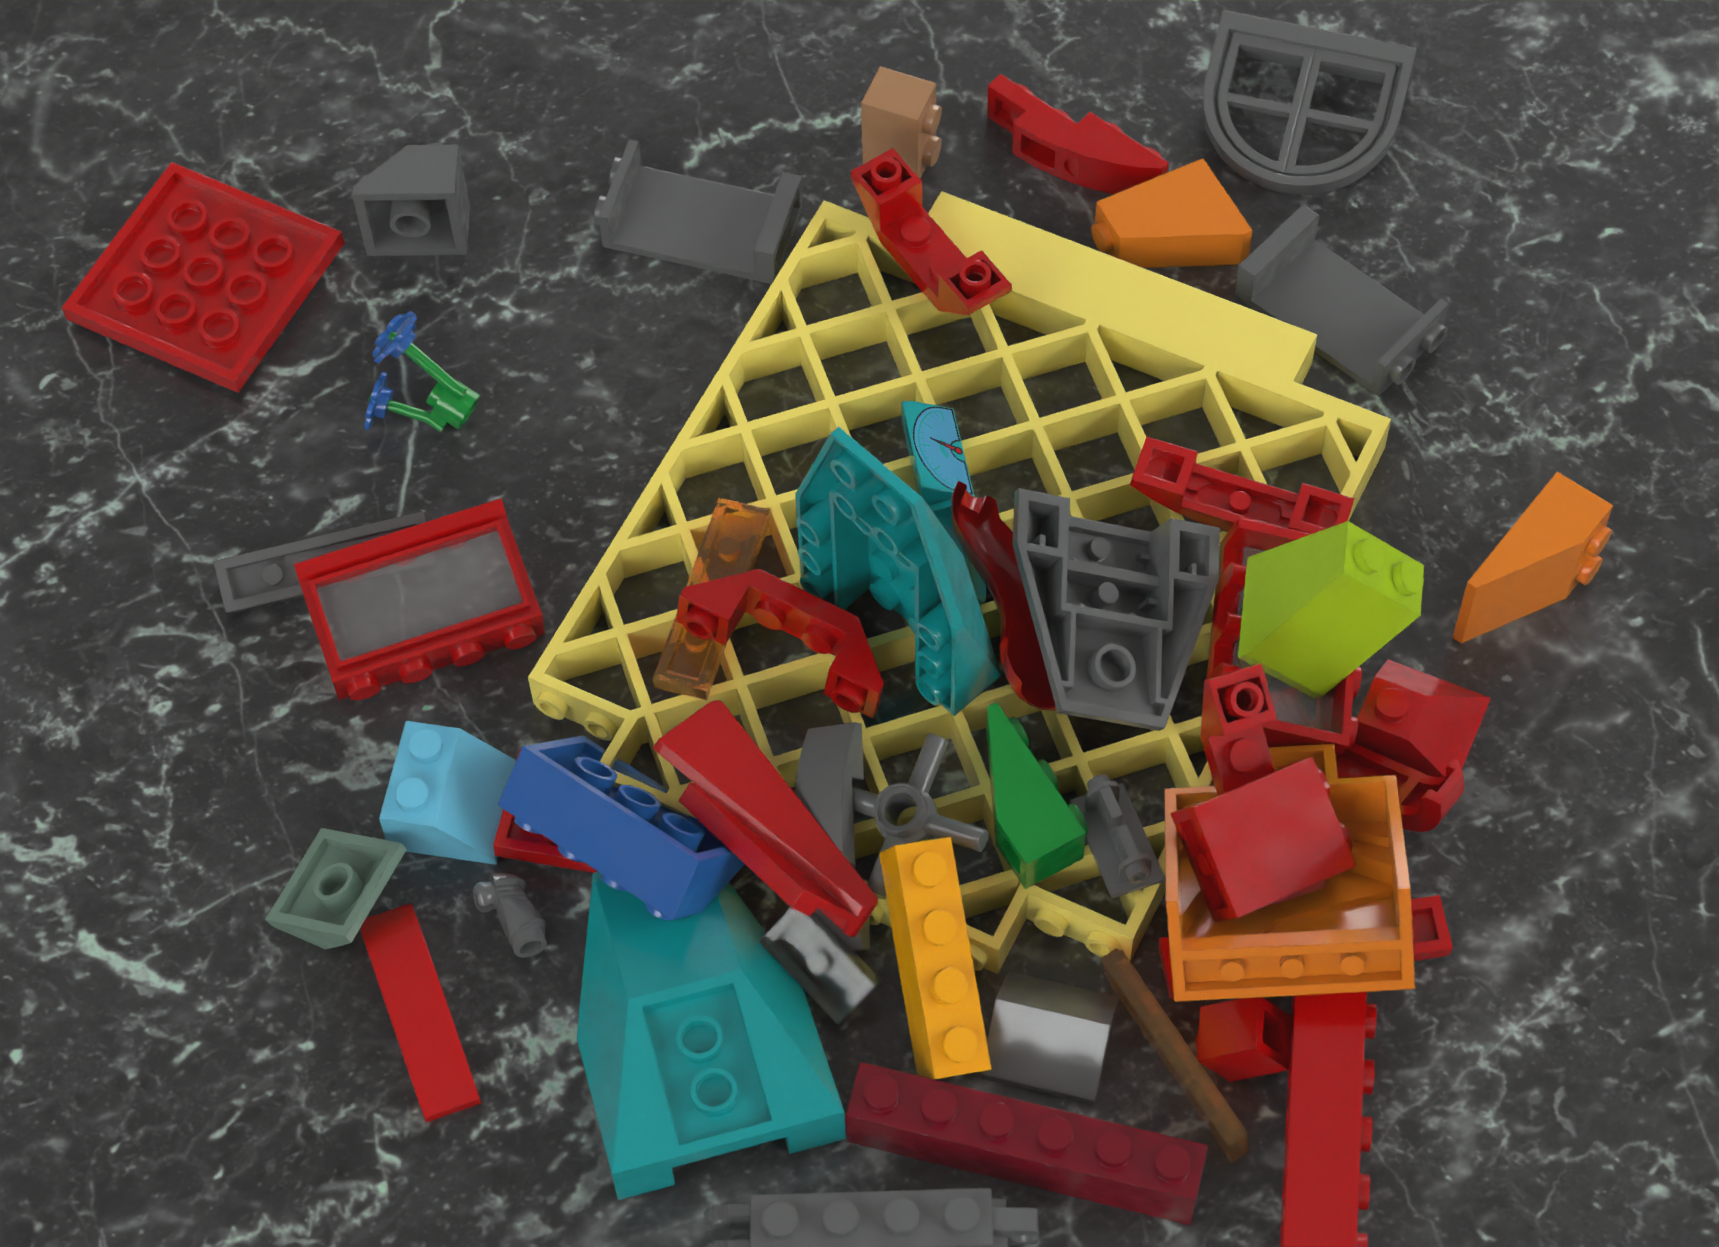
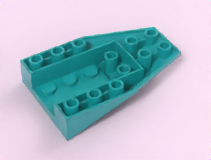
M837 427L828 436L795 494L796 525L799 543L798 555L800 558L801 574L800 584L804 591L843 610L868 589H870L874 599L887 610L895 609L908 621L911 630L915 634V684L917 689L929 703L935 706L941 704L952 715L956 716L1001 676L964 555L925 500L845 431Z
M600 872L593 873L576 1038L617 1199L621 1200L675 1185L673 1167L784 1137L789 1154L846 1139L844 1110L801 981L731 884L728 882L701 913L668 921L648 912L645 908V902L629 891H620L604 883Z

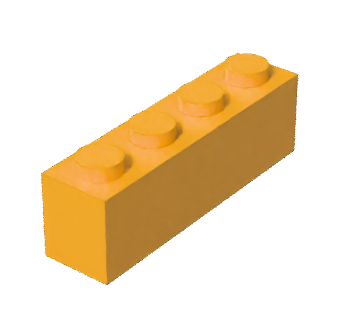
M951 837L895 845L880 852L879 856L917 1076L939 1079L991 1070Z

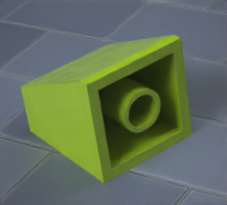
M1349 521L1247 558L1238 658L1251 665L1261 663L1264 672L1314 699L1322 697L1421 616L1424 565Z

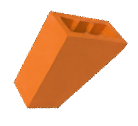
M1203 158L1097 201L1095 224L1091 226L1093 240L1100 252H1107L1110 256L1142 268L1239 265L1250 254L1253 232Z

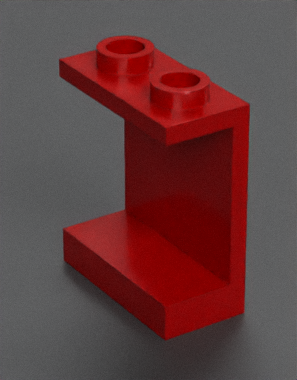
M1312 757L1278 767V771L1212 799L1191 804L1170 813L1214 922L1239 918L1356 866L1351 854L1352 840L1349 832L1335 815L1329 800L1330 786L1324 773L1316 767Z

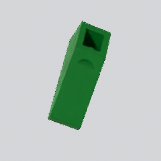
M995 702L987 706L986 721L995 843L1023 887L1027 889L1083 859L1085 838L1089 830L1079 808L1074 803L1067 805L1057 791L1059 788L1058 781L1049 764L1043 759L1037 762L1029 750V740L1021 723L1014 716L1008 719L999 704Z

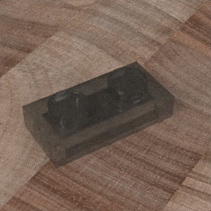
M790 908L759 940L765 949L837 1024L844 1021L882 982L816 911L809 917Z

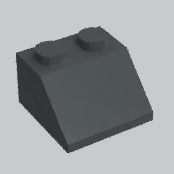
M430 143L427 145H407L353 186L352 197L367 256L467 255L470 203L458 144L443 145L440 143Z

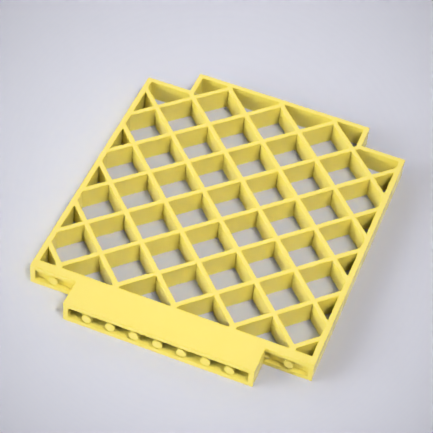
M942 191L928 214L966 258L982 250L1012 284V291L970 315L938 311L923 292L892 301L879 270L912 283L914 281L880 243L869 217L824 200L528 676L533 704L542 713L553 719L562 720L565 717L583 725L590 734L599 739L610 741L613 738L600 762L610 768L613 767L614 761L618 758L630 765L641 745L649 742L664 788L668 789V792H662L615 771L617 779L613 786L619 788L621 785H631L641 788L654 795L660 801L661 806L696 818L678 802L689 783L680 785L674 766L659 755L653 747L659 738L714 700L722 701L733 716L740 715L747 734L790 788L795 787L802 748L773 757L756 709L825 689L828 670L836 656L830 653H817L744 676L730 638L725 646L712 640L727 681L651 704L636 659L702 639L693 636L682 624L676 622L678 609L624 625L614 594L624 578L684 561L692 585L707 582L709 580L700 556L769 535L773 537L787 574L786 577L780 579L804 590L800 584V558L790 533V529L797 527L795 494L798 489L776 495L761 456L826 438L837 427H840L851 437L850 430L901 416V402L903 401L939 405L1001 387L1017 425L961 441L970 476L1032 458L1047 493L1070 498L1069 516L1099 521L1151 505L1159 525L1170 518L1185 520L1181 514L1166 508L1130 485L1133 473L1071 491L1054 451L1118 433L1135 470L1146 439L1141 425L1202 407L1221 447L1199 453L1196 460L1197 464L1267 484L1262 471L1322 454L1340 493L1355 498L1349 521L1385 449L1391 419L1302 385L1313 362L1317 334ZM858 273L872 307L806 326L796 301L800 291L803 288ZM994 315L1043 333L1045 336L1008 346ZM971 317L986 353L921 371L907 335ZM784 320V323L788 331L775 334L781 322ZM887 341L901 378L835 396L820 360ZM1112 361L1161 379L1163 382L1125 392ZM1086 362L1102 400L1039 418L1023 380ZM802 366L816 402L747 422L737 396L743 384L750 380ZM1231 407L1284 428L1246 439ZM724 415H726L730 427L715 431ZM1353 455L1359 456L1357 462L1355 461ZM910 456L883 464L910 488L918 492ZM744 462L758 501L686 521L676 494L684 480ZM1014 509L999 513L1000 519L1013 532ZM666 512L670 527L654 531ZM1220 532V542L1228 532ZM1215 591L1203 621L1205 625L1201 627L1188 665L1207 660L1209 657ZM991 601L979 605L989 638L1000 636L1002 625L995 602ZM745 612L735 629L758 622L752 615ZM604 613L609 630L590 635ZM904 617L905 628L867 639L879 672L915 661V634ZM1238 658L1239 669L1251 666V664ZM621 664L637 709H625L563 681ZM1264 672L1268 685L1272 676ZM1010 684L981 693L956 716L939 704L937 707L868 728L865 727L860 712L851 713L838 707L844 724L862 723L864 777L870 792L877 795L888 787L879 763L880 760L922 748L928 733L935 734L946 740L952 739L971 788L933 799L937 807V813L966 824L984 819L1004 872L959 885L965 919L1009 905L994 936L966 925L974 970H982L984 968L998 974L1026 919L1033 921L1034 925L1046 934L1055 937L1066 935L1084 943L1088 950L1101 958H1118L1128 963L1131 962L1166 891L1165 821L1143 827L1156 858L1159 857L1158 863L1164 874L1165 881L1146 887L1143 891L1140 889L1119 896L1128 917L1126 925L1051 893V891L1102 876L1089 845L1085 846L1083 859L1025 889L996 846L990 778L971 732L986 728L987 706L995 702L999 704L1008 719L1013 716L1019 718L1041 711L1061 757V760L1048 763L1058 781L1059 788L1057 791L1060 795L1075 791L1077 797L1086 795L1089 791L1087 783L1095 776L1105 774L1111 780L1162 763L1166 764L1176 788L1214 786L1208 761L1198 779L1188 756L1204 751L1202 741H1200L1202 716L1174 724L1171 715H1169L1166 727L1161 731L1151 729V732L1083 753L1066 714L1030 706L1016 695ZM917 807L905 809L898 817L897 826L909 823L914 818ZM875 818L854 824L855 859L880 852L885 838L880 833ZM887 897L885 900L878 898V904L869 916V924L878 925L882 923L892 928Z

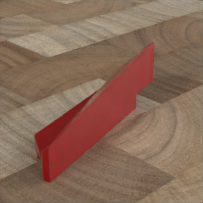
M714 700L709 702L657 740L653 749L694 782L688 784L678 800L692 815L791 908L809 917L819 908L845 935L849 937L857 936L877 906V896L722 701Z

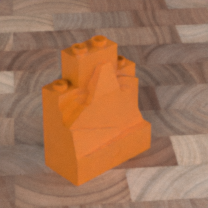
M1334 744L1268 747L1275 772L1279 770L1278 767L1310 757L1313 758L1316 767L1324 773L1330 786L1329 800L1338 821L1346 827L1351 837V854L1356 866L1324 880L1326 888L1275 905L1268 904L1239 918L1214 922L1170 814L1188 805L1216 797L1215 786L1165 789L1166 908L1174 1001L1415 989L1411 889L1396 775L1338 779Z

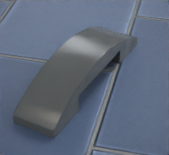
M854 722L809 728L799 759L795 794L855 868L852 781L864 780L862 723ZM819 908L810 917L804 914L809 935L817 954L870 950L869 918L856 937H849Z

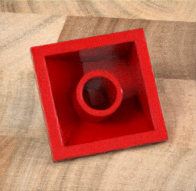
M1387 659L1375 675L1357 716L1358 730L1354 743L1426 775L1445 777L1446 767L1452 759L1459 760L1461 769H1463L1491 698Z

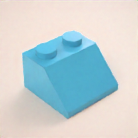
M406 721L379 817L385 839L402 843L407 849L406 852L497 865L499 857L495 856L493 844L503 808L498 806V802L516 760L460 728Z

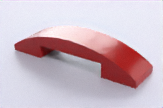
M1147 436L1130 483L1133 488L1166 508L1202 524L1219 527L1220 530L1229 532L1240 517L1314 534L1347 522L1355 499L1302 483L1300 492L1297 494L1196 463L1197 451Z
M412 903L366 918L360 931L425 1122L427 1123L480 1104L481 1101Z

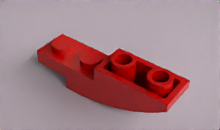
M999 74L988 85L987 117L1013 134V154L1040 170L1079 186L1108 194H1117L1168 173L1169 162L1163 159L1156 150L1144 147L1124 134L1116 124L1106 122L1092 112H1089L1077 124L1066 112L1061 109H1054L1034 96L1026 86L1016 84L1002 74Z

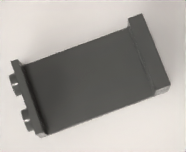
M629 139L622 158L616 157L612 163L609 177L610 189L607 196H600L594 212V224L600 226L602 246L605 248L772 284L782 268L803 209L802 176L782 172L775 194L760 192L644 167L641 165L639 141Z
M1303 204L1239 264L1235 296L1257 312L1317 334L1314 352L1379 397L1393 382L1399 385L1410 375L1415 366L1416 359L1424 351L1432 353L1442 343L1448 331L1444 324L1449 303L1440 299L1425 314L1421 313L1315 240L1319 214Z

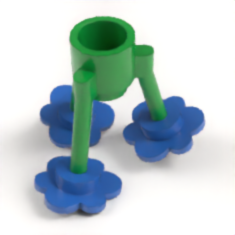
M412 311L405 315L398 314L386 327V330L378 336L375 341L376 348L372 354L374 357L373 361L378 364L385 356L392 355L397 359L402 353L406 354L438 382L426 401L428 405L433 407V410L428 412L392 400L394 391L387 388L388 373L382 372L380 378L375 383L372 395L368 399L369 405L364 423L365 430L369 431L376 417L385 419L388 411L427 423L439 432H442L448 423L459 430L480 400L481 395L455 378L453 379L412 343L416 337L414 332L416 324L414 322L417 319L416 314Z

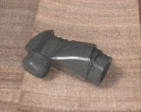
M492 873L489 876V882H478L473 887V899L477 910L485 913L496 909L499 917L498 920L516 956L531 957L542 952L547 946L545 938L546 922L523 891L526 887V882L514 874Z

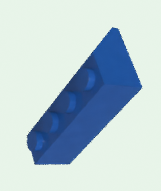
M585 736L522 746L498 806L515 816V823L522 829L531 833L542 834L556 843L558 851L566 858L586 863L600 872L602 881L610 887L620 891H629L644 901L646 910L652 915L664 920L673 921L701 913L744 866V863L697 818L661 806L660 801L654 795L641 788L631 785H621L619 788L614 787L613 785L617 779L615 771L662 792H668V789L619 758L614 761L612 768L600 762L606 750Z

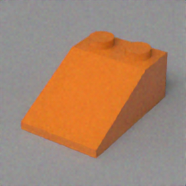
M1556 472L1467 582L1452 638L1460 643H1464L1566 599L1578 582L1585 586L1588 585L1602 564L1603 558L1598 555L1612 534V530L1607 527L1613 505L1561 473Z

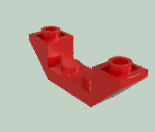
M894 148L851 171V179L880 243L938 311L970 315L1012 291V284L982 250L966 258L922 207V180Z
M761 569L684 587L679 595L676 622L682 624L690 634L703 640L712 639L725 646L746 612L752 615L762 626L772 630L781 629L801 639L808 648L817 653H830L836 656L828 670L823 694L830 697L838 707L851 713L860 712L871 718L874 717L878 710L884 683L858 616Z
M1261 663L1204 680L1200 737L1217 796L1275 772L1262 724L1277 720V716ZM1324 880L1269 905H1275L1326 888Z

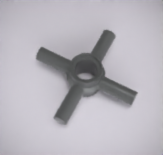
M927 734L908 784H892L883 789L879 795L852 787L853 811L874 817L880 833L885 838L880 852L895 845L933 840L934 837L938 839L951 837L954 844L978 852L984 850L988 841V831L939 815L934 800L928 794L949 743L946 739L935 734ZM917 807L916 814L909 823L897 826L898 817L905 809ZM878 855L867 885L877 898L885 900L886 891L880 856Z

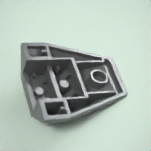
M1021 488L1017 489L1014 493L1012 545L1057 713L1161 731L1166 727L1219 580L1220 528L1170 518L1152 532L1069 516L1070 498Z

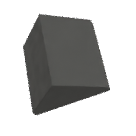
M1008 971L995 1000L987 1041L991 1070L982 1071L981 1079L1094 1105L1120 997Z

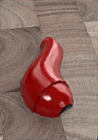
M958 481L951 496V522L966 556L990 591L1000 615L1002 625L1000 654L1006 678L1016 695L1030 706L1042 710L1057 711L1012 545L1013 532L1000 519L995 499L987 495L984 498L973 497L968 493L967 485Z

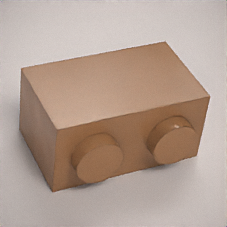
M881 66L879 67L861 102L863 164L894 148L919 178H921L927 165L931 167L935 165L942 145V139L936 137V130L942 114V107L936 105V83Z

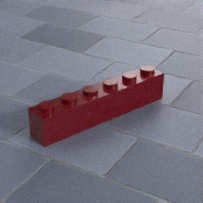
M860 1062L845 1114L846 1139L849 1143L1186 1225H1191L1208 1148L1206 1144Z

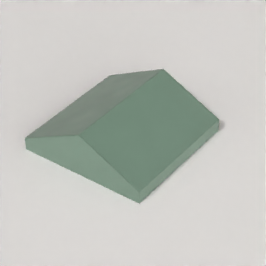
M321 828L265 920L271 926L325 950L352 943L406 852V847L400 842Z

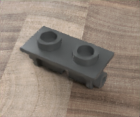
M1105 774L1090 779L1087 783L1089 791L1086 795L1071 799L1070 804L1074 803L1079 808L1087 822L1089 832L1086 834V841L1111 899L1164 882V874L1124 784L1110 781L1108 775Z

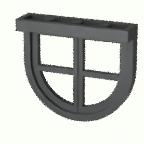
M1223 10L1203 88L1202 111L1208 137L1218 155L1233 171L1244 179L1265 189L1286 194L1310 195L1345 187L1371 171L1390 149L1399 127L1407 90L1409 89L1417 48ZM1237 56L1301 68L1292 105L1229 93ZM1318 72L1383 84L1374 120L1369 121L1309 109ZM1228 106L1288 118L1278 162L1261 155L1242 139L1233 125ZM1306 122L1366 134L1358 145L1341 157L1316 165H1296Z

